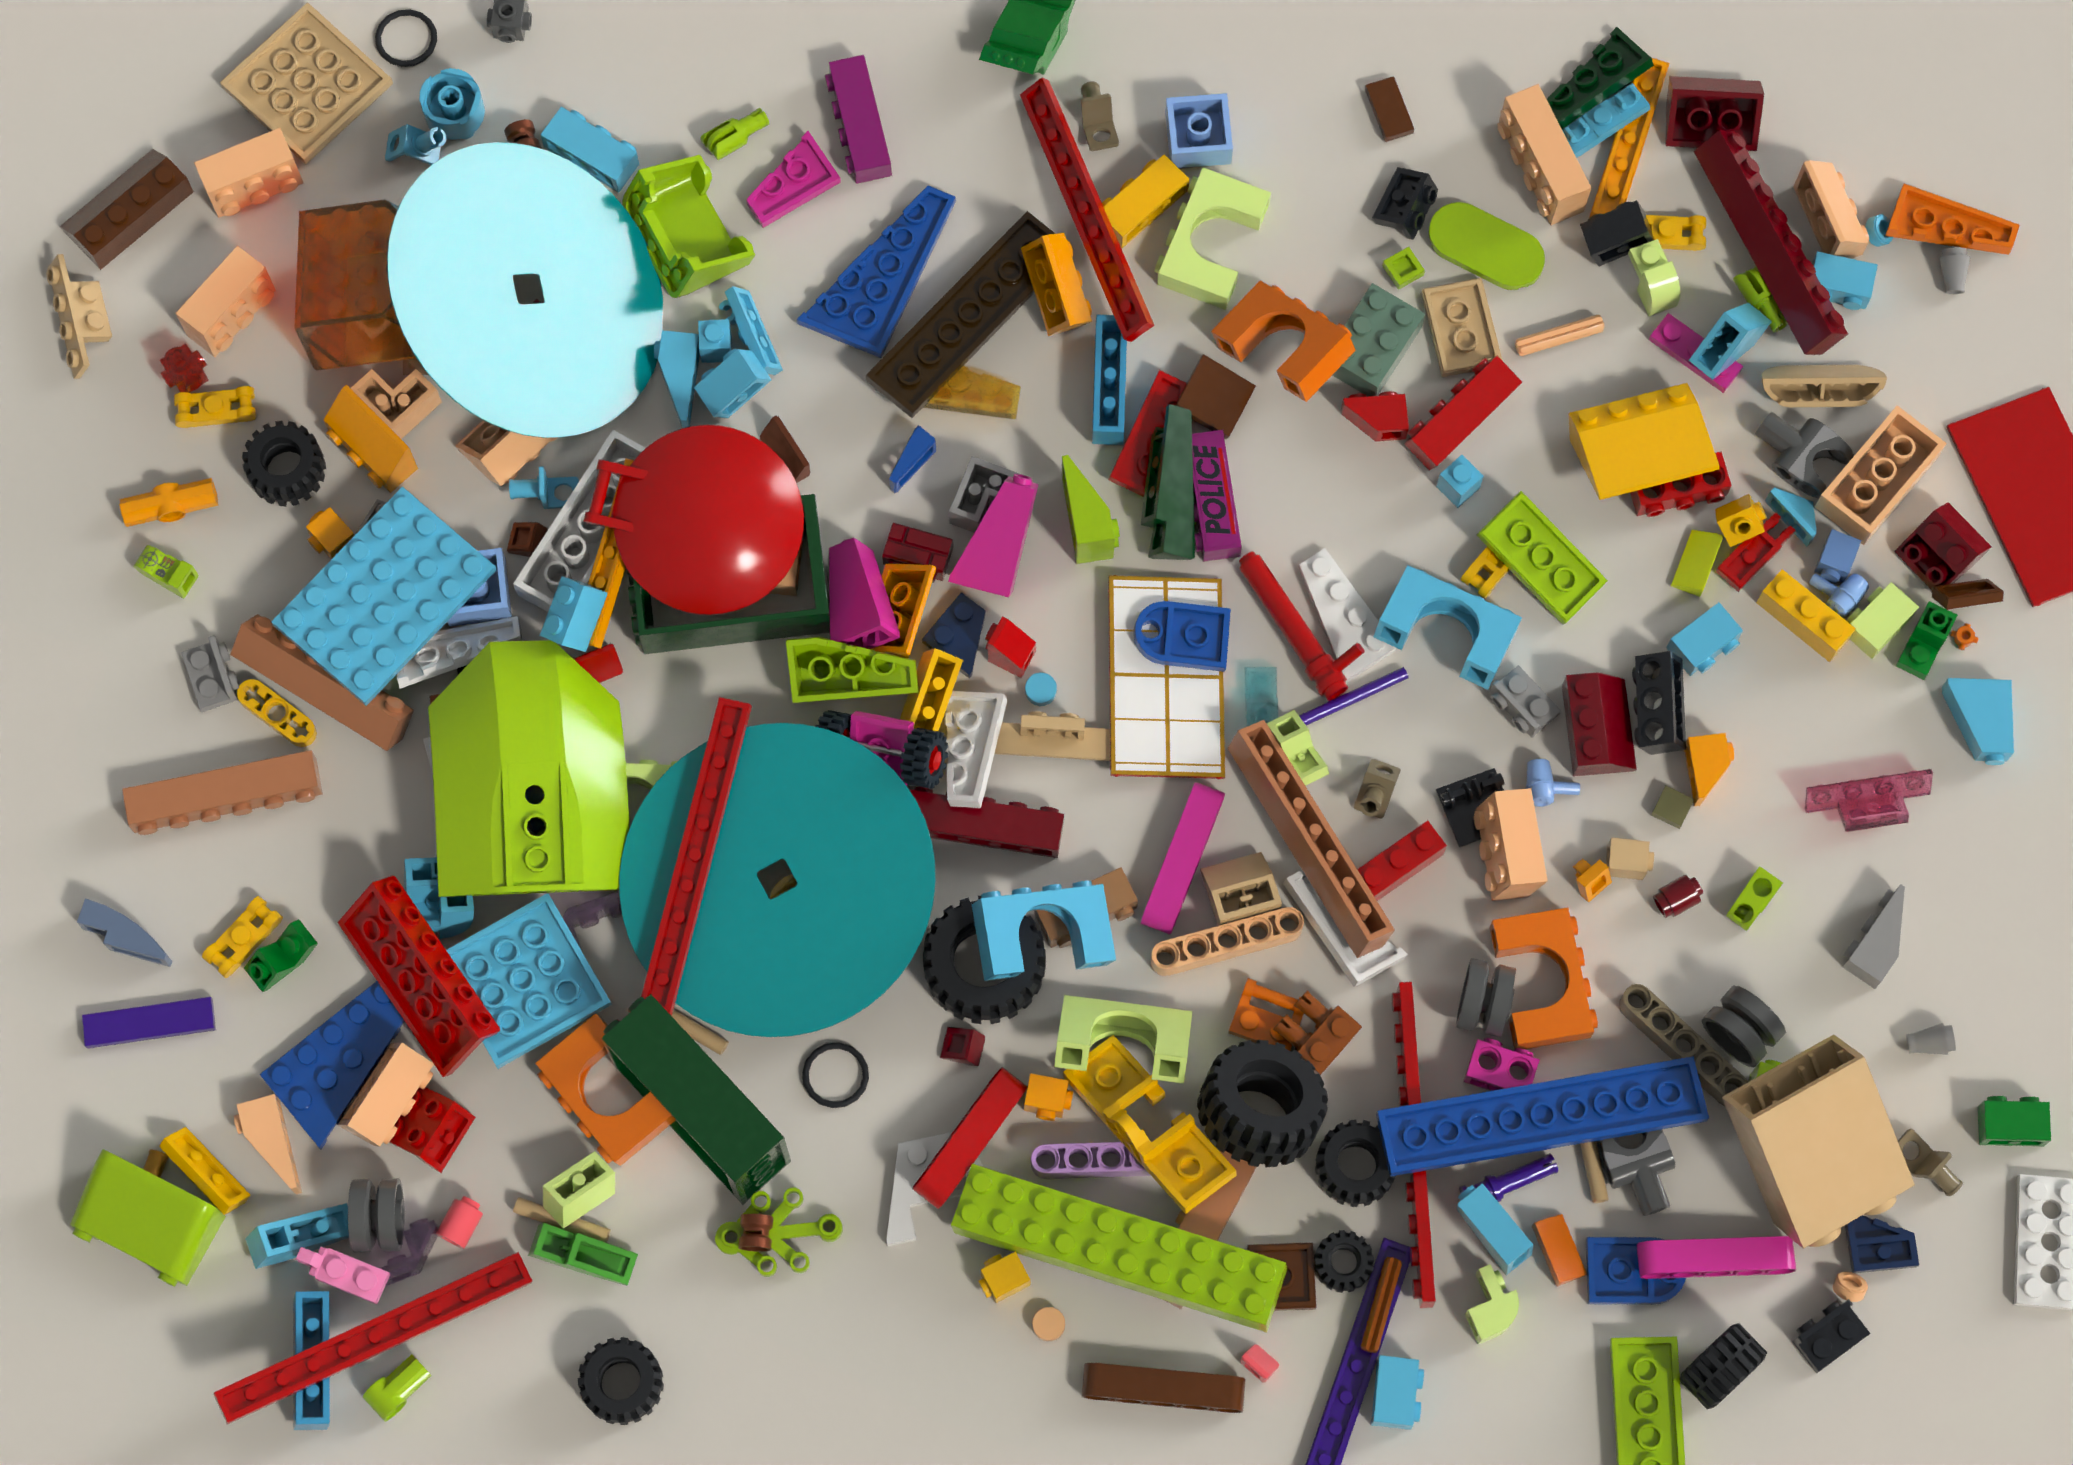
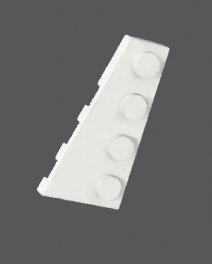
M1325 548L1299 564V571L1311 601L1315 605L1322 628L1326 632L1335 660L1356 643H1359L1365 651L1342 670L1347 678L1346 683L1397 650L1396 647L1373 637L1379 621Z
M518 616L438 631L397 674L399 688L401 689L468 665L489 642L522 641Z
M952 691L946 708L947 713H945V724L947 726L946 743H948V748L946 749L948 752V764L946 765L947 800L950 806L981 808L1007 704L1005 694Z
M1303 870L1287 877L1283 882V885L1354 987L1396 965L1407 957L1408 954L1399 947L1397 949L1392 943L1387 941L1382 948L1357 958Z

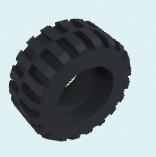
M969 897L959 900V906L954 908L950 905L943 910L944 915L934 920L931 925L930 934L926 935L923 967L929 990L932 996L939 1000V1005L945 1011L951 1010L954 1013V1017L960 1020L966 1017L970 1018L971 1022L975 1024H981V1020H990V1023L994 1024L1000 1023V1018L1005 1016L1011 1019L1018 1015L1019 1009L1022 1007L1026 1009L1032 1003V997L1038 994L1042 986V979L1046 968V950L1044 949V939L1041 931L1037 930L1036 922L1030 915L1024 916L1019 927V941L1024 972L990 987L971 985L958 975L954 966V955L962 941L976 935L972 904L976 901L970 902Z
M1249 1040L1239 1042L1238 1047L1231 1045L1224 1049V1052L1219 1054L1213 1061L1197 1099L1198 1118L1200 1124L1206 1126L1204 1132L1210 1141L1214 1139L1217 1142L1215 1146L1223 1153L1225 1151L1230 1153L1232 1159L1238 1162L1240 1160L1247 1161L1248 1165L1259 1167V1164H1265V1168L1277 1167L1279 1162L1282 1165H1287L1294 1162L1295 1158H1301L1312 1145L1328 1109L1326 1105L1328 1094L1326 1089L1323 1088L1324 1082L1320 1074L1314 1073L1315 1067L1309 1060L1305 1062L1301 1058L1302 1054L1296 1050L1291 1052L1285 1049L1286 1045L1278 1042L1272 1045L1268 1044V1040H1257L1256 1043L1252 1044V1041ZM1255 1091L1263 1093L1274 1099L1283 1108L1286 1115L1269 1116L1259 1113L1244 1102L1239 1092Z

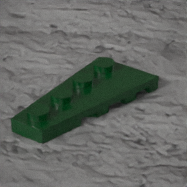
M1618 27L1610 33L1611 38L1605 45L1599 44L1592 52L1593 57L1584 66L1580 64L1572 72L1573 78L1567 84H1561L1547 98L1561 129L1654 66L1652 58Z

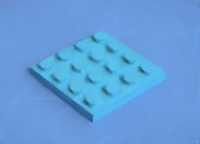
M549 893L446 950L500 1028L496 1035L482 1041L497 1069L612 1005Z

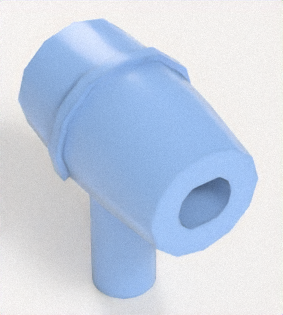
M1817 573L1809 581L1810 585L1830 597L1826 605L1842 618H1845L1858 607V603L1869 589L1867 581L1858 574H1852L1839 587Z
M1534 759L1527 763L1526 789L1531 788L1534 806L1544 807L1554 802V794L1579 795L1580 783L1553 781L1551 766L1548 760Z

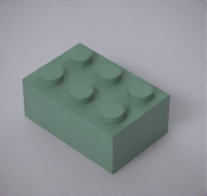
M1372 283L1345 324V327L1352 334L1351 340L1356 351L1332 376L1366 396H1378L1421 330L1425 313Z

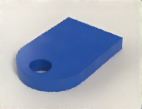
M1171 601L1153 603L1140 613L1135 623L1133 636L1136 647L1146 659L1157 664L1225 672L1231 609ZM1146 624L1154 625L1158 630V636L1155 638L1145 637L1141 630L1142 626Z
M1656 1237L1586 1238L1588 1304H1662L1671 1300L1679 1293L1686 1278H1675L1673 1280L1666 1278H1640L1636 1245L1640 1242L1664 1239Z

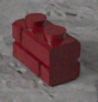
M893 522L883 551V565H933L936 567L932 583L935 582V579L943 581L953 552V539Z

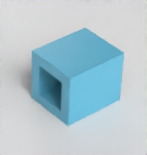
M729 319L698 321L699 351L702 363L723 362L724 355L732 350V332Z
M1461 455L1439 474L1436 487L1459 508L1480 489L1484 476Z

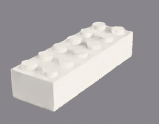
M612 430L513 583L519 597L548 612L562 576L588 584L605 528L583 521L585 512H589L599 470L596 469L598 460H606L624 465L625 458L635 460L645 447ZM611 474L601 515H609L619 482V475Z

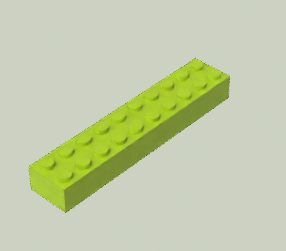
M975 1164L971 1165L951 1223L955 1234L1011 1252L1016 1251L1018 1254L1266 1333L1287 1272L1286 1262Z

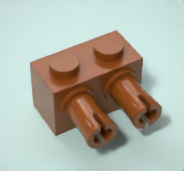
M1307 990L1294 1006L1316 1024L1314 1026L1316 1029L1313 1033L1305 1032L1287 1014L1273 1030L1277 1031L1294 1046V1050L1302 1054L1301 1058L1305 1062L1309 1060L1313 1064L1315 1074L1319 1073L1321 1075L1362 1026L1339 1005L1334 1009L1330 1008L1328 1010Z

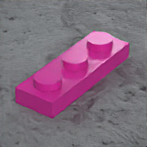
M1668 313L1650 335L1649 341L1724 393L1741 372L1743 366L1735 361L1715 379L1709 378L1688 361L1704 338Z

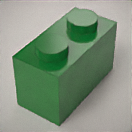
M2005 1096L1987 1097V1101L1984 1100L1977 1107L1979 1145L2044 1147L2051 1141L2050 1102H2039V1097H2021L2019 1101H2007Z

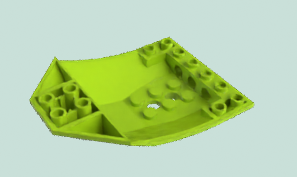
M551 640L489 642L428 706L435 809L438 897L619 890L621 857L630 829L624 738L619 701L557 643ZM538 786L543 790L544 798L539 804H531L526 800L525 792L528 787ZM539 818L544 822L545 831L542 835L533 836L529 833L527 824L530 819Z

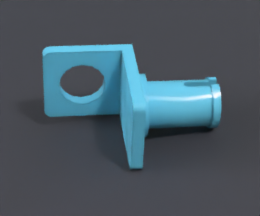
M406 124L389 133L385 160L391 162L406 155L432 165L439 160L440 148L447 140L446 134L443 129L440 128L438 130V127H434L426 132ZM399 137V144L394 151L395 141Z
M540 466L537 479H509V494L511 499L538 497L544 509L562 508L567 500L562 501L555 497L556 488L560 485H568L573 491L579 483L578 477L547 478L544 466Z

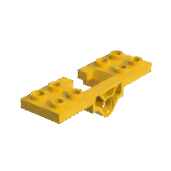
M1114 1035L1089 1052L1087 1071L1073 1069L1063 1071L1064 1079L1069 1081L1071 1087L1185 1214L1237 1176L1236 1169L1195 1125L1191 1114L1186 1115L1182 1112L1171 1121V1128L1152 1142L1148 1139L1143 1129L1140 1131L1137 1124L1124 1109L1141 1096H1144L1152 1106H1155L1166 1097L1165 1091L1158 1084V1080H1152V1075L1141 1066Z

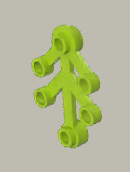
M792 1187L785 1191L783 1202L771 1215L773 1217V1228L769 1230V1237L772 1240L771 1249L790 1263L791 1269L794 1272L804 1273L810 1266L808 1256L803 1252H796L782 1239L819 1236L826 1242H833L842 1235L843 1226L841 1220L833 1214L821 1216L818 1222L780 1226L793 1209L800 1207L804 1200L802 1192L798 1188ZM764 1191L754 1193L751 1197V1205L743 1214H759L760 1212L767 1211L771 1206L769 1195ZM797 1193L800 1199L797 1203L792 1204L787 1200L788 1195ZM760 1196L767 1199L766 1205L763 1207L756 1206V1198ZM741 1217L737 1222H726L718 1228L715 1242L723 1253L729 1255L740 1253L754 1264L759 1273L764 1277H770L776 1273L777 1263L773 1257L762 1256L759 1252L738 1248L739 1238L743 1235V1228L740 1225ZM832 1221L835 1224V1229L832 1232L824 1231V1223ZM729 1232H734L738 1236L734 1243H728L725 1240ZM802 1257L806 1260L803 1268H796L794 1266L796 1258ZM764 1261L773 1263L771 1271L764 1272L761 1269Z

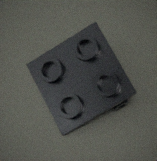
M1495 768L1436 789L1459 847L1481 840L1480 830H1477L1474 824L1476 808L1495 791H1504L1502 787L1505 784L1501 773L1497 774Z

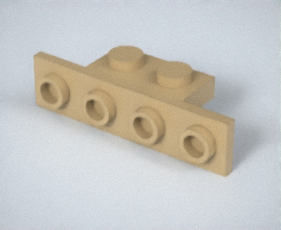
M57 254L50 266H48L46 276L48 283L52 285L54 293L53 307L58 312L60 318V336L62 340H65L67 348L66 362L68 367L72 369L73 378L80 379L90 365L85 343L108 342L112 337L99 281L70 282L64 255Z
M1032 711L1028 715H1021V723L1002 722L994 754L1110 761V729L1085 727V718H1079L1078 715L1072 713L1060 714V717L1047 716L1044 712Z

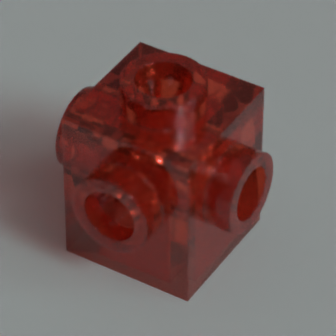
M186 343L181 347L171 348L160 359L164 371L160 374L170 389L176 386L179 392L190 393L209 381L203 370L207 366L205 360L198 350L191 352Z

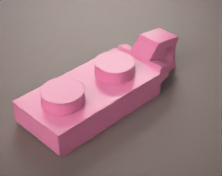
M301 1247L296 1257L298 1262L311 1267L308 1274L315 1277L316 1280L374 1304L378 1303L390 1277V1273L331 1248L320 1247L318 1253Z

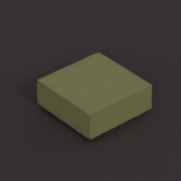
M1665 785L1651 816L1680 829L1694 799Z

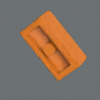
M1563 1214L1534 1222L1532 1225L1533 1231L1556 1287L1587 1276Z

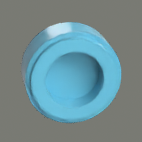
M1879 214L1870 217L1866 222L1865 228L1869 235V241L1876 247L1889 244L1893 237L1885 236L1890 222L1885 215Z
M1036 673L1027 680L1025 694L1032 704L1045 706L1050 704L1056 697L1057 685L1049 674Z

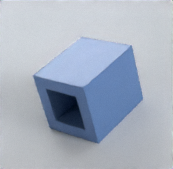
M1832 529L1825 541L1814 572L1821 574L1820 576L1829 582L1837 583L1839 581L1843 583L1850 573L1862 540Z

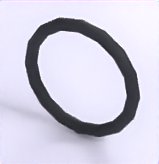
M411 9L398 10L387 15L379 24L375 34L376 48L381 57L390 64L400 67L415 66L425 61L433 53L437 43V30L432 20L422 12ZM400 16L420 18L427 24L431 32V41L428 49L421 56L413 60L402 61L392 58L385 52L382 46L381 35L385 26L391 20Z
M840 1042L827 1043L815 1049L806 1059L802 1071L803 1085L808 1095L818 1104L830 1108L846 1107L857 1101L865 1092L869 1080L868 1065L863 1055L854 1047ZM841 1049L848 1051L857 1058L862 1068V1081L859 1089L853 1096L843 1101L833 1102L821 1098L814 1092L810 1084L809 1071L811 1064L819 1054L827 1050Z

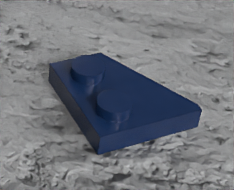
M961 592L922 638V643L930 649L936 648L962 659L960 672L970 678L973 674L986 611Z
M1863 1215L1845 1225L1853 1273L1916 1268L1919 1266L1915 1233L1900 1227H1892L1887 1222L1876 1218L1871 1219Z

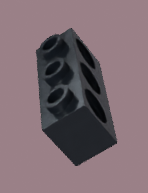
M1672 651L1635 656V667L1632 670V677L1636 685L1637 695L1633 701L1638 727L1635 728L1634 732L1636 744L1650 755L1686 750L1683 659ZM1660 668L1659 675L1652 679L1654 671ZM1662 698L1660 706L1654 709L1656 700ZM1663 728L1662 735L1655 740L1656 732Z

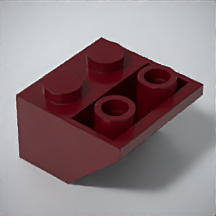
M1948 502L1935 509L1894 552L1932 590V587L1953 584L1972 568L1992 546Z

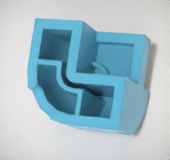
M437 857L405 859L404 890L433 932H439V939L453 937L469 929L474 918L473 896L438 897Z

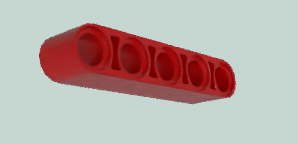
M1001 1067L919 1177L912 1190L939 1209L965 1176L1028 1086L1004 1067Z

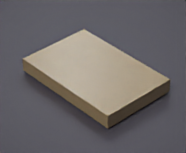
M1482 278L1422 289L1421 295L1442 377L1473 372L1472 368L1484 357L1489 361L1498 355L1502 360Z

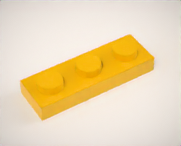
M187 1127L174 1132L162 1140L159 1147L223 1215L247 1202L250 1194Z

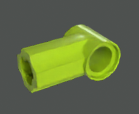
M411 1354L386 1378L382 1377L371 1385L364 1393L363 1399L386 1422L407 1403L406 1399L432 1375Z

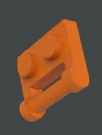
M1248 978L1228 1033L1248 1041L1251 1040L1254 1043L1257 1040H1268V1044L1272 1045L1278 1042L1286 1045L1285 1049L1291 1051L1292 1045L1277 1031L1273 1030L1282 1020L1283 1016L1252 1006L1249 1003L1253 996L1294 1011L1292 1020L1300 1026L1304 1013L1294 1006L1299 999L1257 985V981Z

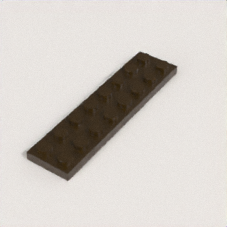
M1027 211L866 374L865 380L909 417L913 418L1035 293L1021 248L1041 236L1056 233Z

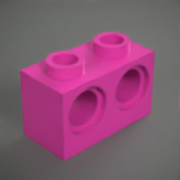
M1484 1038V1041L1478 1039L1463 1082L1489 1091L1529 1085L1533 1083L1540 1059L1533 1058L1534 1054L1525 1049L1515 1048L1512 1051L1503 1048V1044L1497 1040ZM1482 1056L1491 1057L1495 1062V1067L1490 1070L1482 1068L1478 1058ZM1513 1066L1523 1068L1526 1078L1522 1080L1513 1078L1509 1069Z

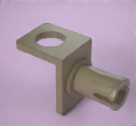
M1091 81L1083 84L1081 87V94L1083 95V99H1081L1082 124L1089 150L1097 151L1119 146L1118 136L1113 123L1111 95L1109 93L1101 95L1100 86L1097 82ZM1105 131L1110 134V137L1106 141L1099 142L1093 138V135L1096 132Z
M1371 759L1355 801L1354 809L1361 811L1366 816H1375L1382 819L1401 769L1376 759ZM1377 769H1383L1385 771H1388L1390 774L1382 773Z
M1908 1129L1898 1140L1902 1153L1905 1144L1909 1141L1915 1142L1919 1148L1918 1156L1914 1160H1908L1904 1156L1911 1175L1918 1178L1932 1179L1945 1192L1946 1196L1954 1195L1962 1187L1963 1182L1945 1165L1952 1158V1154L1945 1151H1933L1913 1129Z

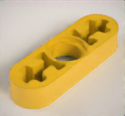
M249 679L240 684L237 690V697L245 709L295 746L306 747L314 742L317 730L311 719L258 680ZM258 689L259 697L265 701L263 706L253 698L247 701L246 692L248 690L254 692ZM277 705L283 706L286 713L281 720L273 721L269 719L268 713L272 707ZM292 720L300 728L307 725L306 730L308 734L306 736L299 735L296 738L297 733L288 724Z

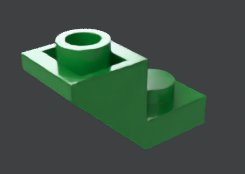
M1929 601L1909 637L1896 667L1925 680L1958 615Z
M298 919L287 926L276 942L257 949L244 969L259 989L265 992L304 963L318 943Z

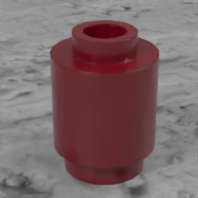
M1683 875L1658 889L1659 893L1655 894L1653 899L1664 918L1671 915L1675 917L1701 903L1700 895L1703 894V890L1695 877L1690 879L1687 875Z

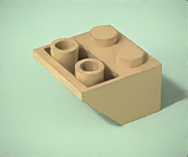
M1262 852L1200 869L1217 926L1281 909L1282 902L1274 876Z

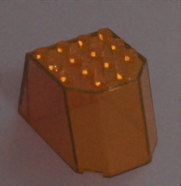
M384 199L299 211L294 329L316 371L416 358L402 333L390 297L387 277V251L392 223L399 207Z

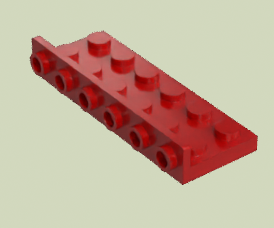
M390 876L372 882L337 923L442 1077L449 1076L455 1072L484 1039L496 1035L500 1028L395 876Z

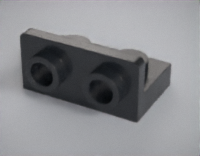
M1397 167L1372 219L1378 225L1400 229L1407 239L1414 240L1418 230L1423 227L1425 216L1430 206L1436 201L1438 188L1428 173Z
M1837 1299L1822 1310L1825 1315L1823 1319L1815 1323L1811 1318L1796 1330L1800 1336L1792 1342L1816 1373L1871 1334L1851 1309L1853 1303L1850 1299L1843 1304Z

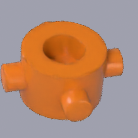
M1967 623L1957 631L1952 630L1951 636L1954 637V642L1959 646L1958 649L1965 650L1972 642L1976 644L1978 642V637H1975L1974 630Z

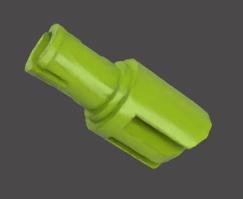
M758 108L740 120L734 118L726 120L704 133L700 140L715 158L720 160L746 145L748 136L768 126L769 119L765 112Z
M1757 267L1749 269L1743 274H1738L1733 278L1747 303L1749 302L1772 321L1769 326L1773 333L1777 332L1778 329L1779 331L1788 325Z

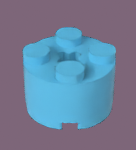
M453 68L441 70V73L426 79L420 90L419 100L428 128L430 130L434 127H438V130L440 128L443 129L447 139H469L480 127L485 115V106L480 89L471 75L465 71Z

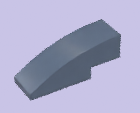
M85 898L77 923L83 930L104 935L103 944L110 951L171 967L172 960L138 924L103 904Z

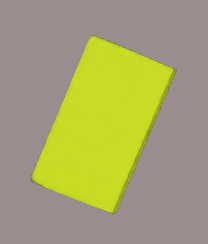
M1691 530L1671 586L1700 597L1724 536L1717 533Z

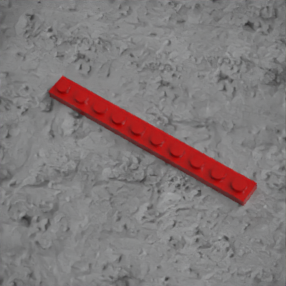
M1042 77L1022 92L1020 97L1124 340L1132 342L1152 328L1154 323L1049 80Z
M719 697L641 995V997L646 999L651 994L671 1016L752 708L749 703Z
M1399 982L1397 993H1392V1011L1398 1012L1399 1024H1394L1395 1043L1401 1044V1055H1396L1397 1075H1403L1404 1086L1398 1088L1399 1106H1407L1421 1103L1413 987L1412 982ZM1426 1171L1410 1173V1182L1405 1183L1406 1202H1412L1413 1214H1408L1409 1234H1414L1415 1247H1410L1411 1267L1417 1266L1418 1278L1412 1280L1413 1299H1419L1420 1308H1433L1436 1298Z
M519 1252L226 1386L214 1392L213 1395L228 1425L531 1284L532 1279Z

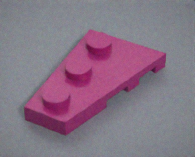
M807 131L802 136L800 143L785 155L783 162L773 173L768 174L746 199V202L762 228L841 183V180L810 132Z

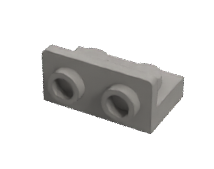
M215 635L208 637L210 643L181 652L201 712L238 700L235 692L239 688L234 670L229 672L226 661L231 660L225 642L219 644Z
M1519 665L1500 681L1496 680L1489 691L1492 694L1490 697L1493 703L1500 710L1505 709L1513 717L1512 722L1521 733L1527 732L1531 738L1560 715L1561 712Z

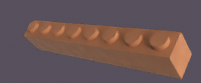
M1265 720L1238 730L1227 749L1353 953L1359 958L1382 948L1395 929Z

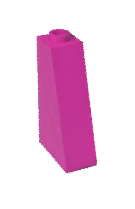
M1014 474L1013 477H1007L951 572L948 582L1010 597L1014 589L1039 485L1033 483L1031 477L1022 474Z
M855 538L846 539L842 543L830 547V640L873 649L900 638V631L873 550Z

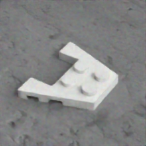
M952 1132L898 1143L886 1238L887 1246L917 1241L910 1207L928 1204L929 1202L912 1190V1188ZM977 1158L973 1163L975 1165L984 1167L979 1158ZM970 1169L948 1199L961 1197Z

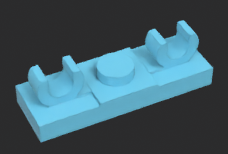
M1632 83L1582 115V117L1562 129L1576 158H1578L1651 110L1650 104Z
M732 286L725 291L728 300L721 302L719 309L727 311L732 308L731 316L726 319H729L732 325L737 324L739 328L738 335L741 341L748 346L749 350L753 351L768 374H778L783 371L749 290Z

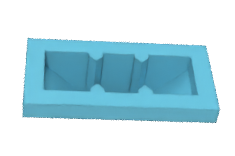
M1774 487L1769 492L1765 502L1775 513L1781 516V520L1788 527L1791 525L1796 530L1794 534L1807 547L1812 543L1817 534L1813 501Z

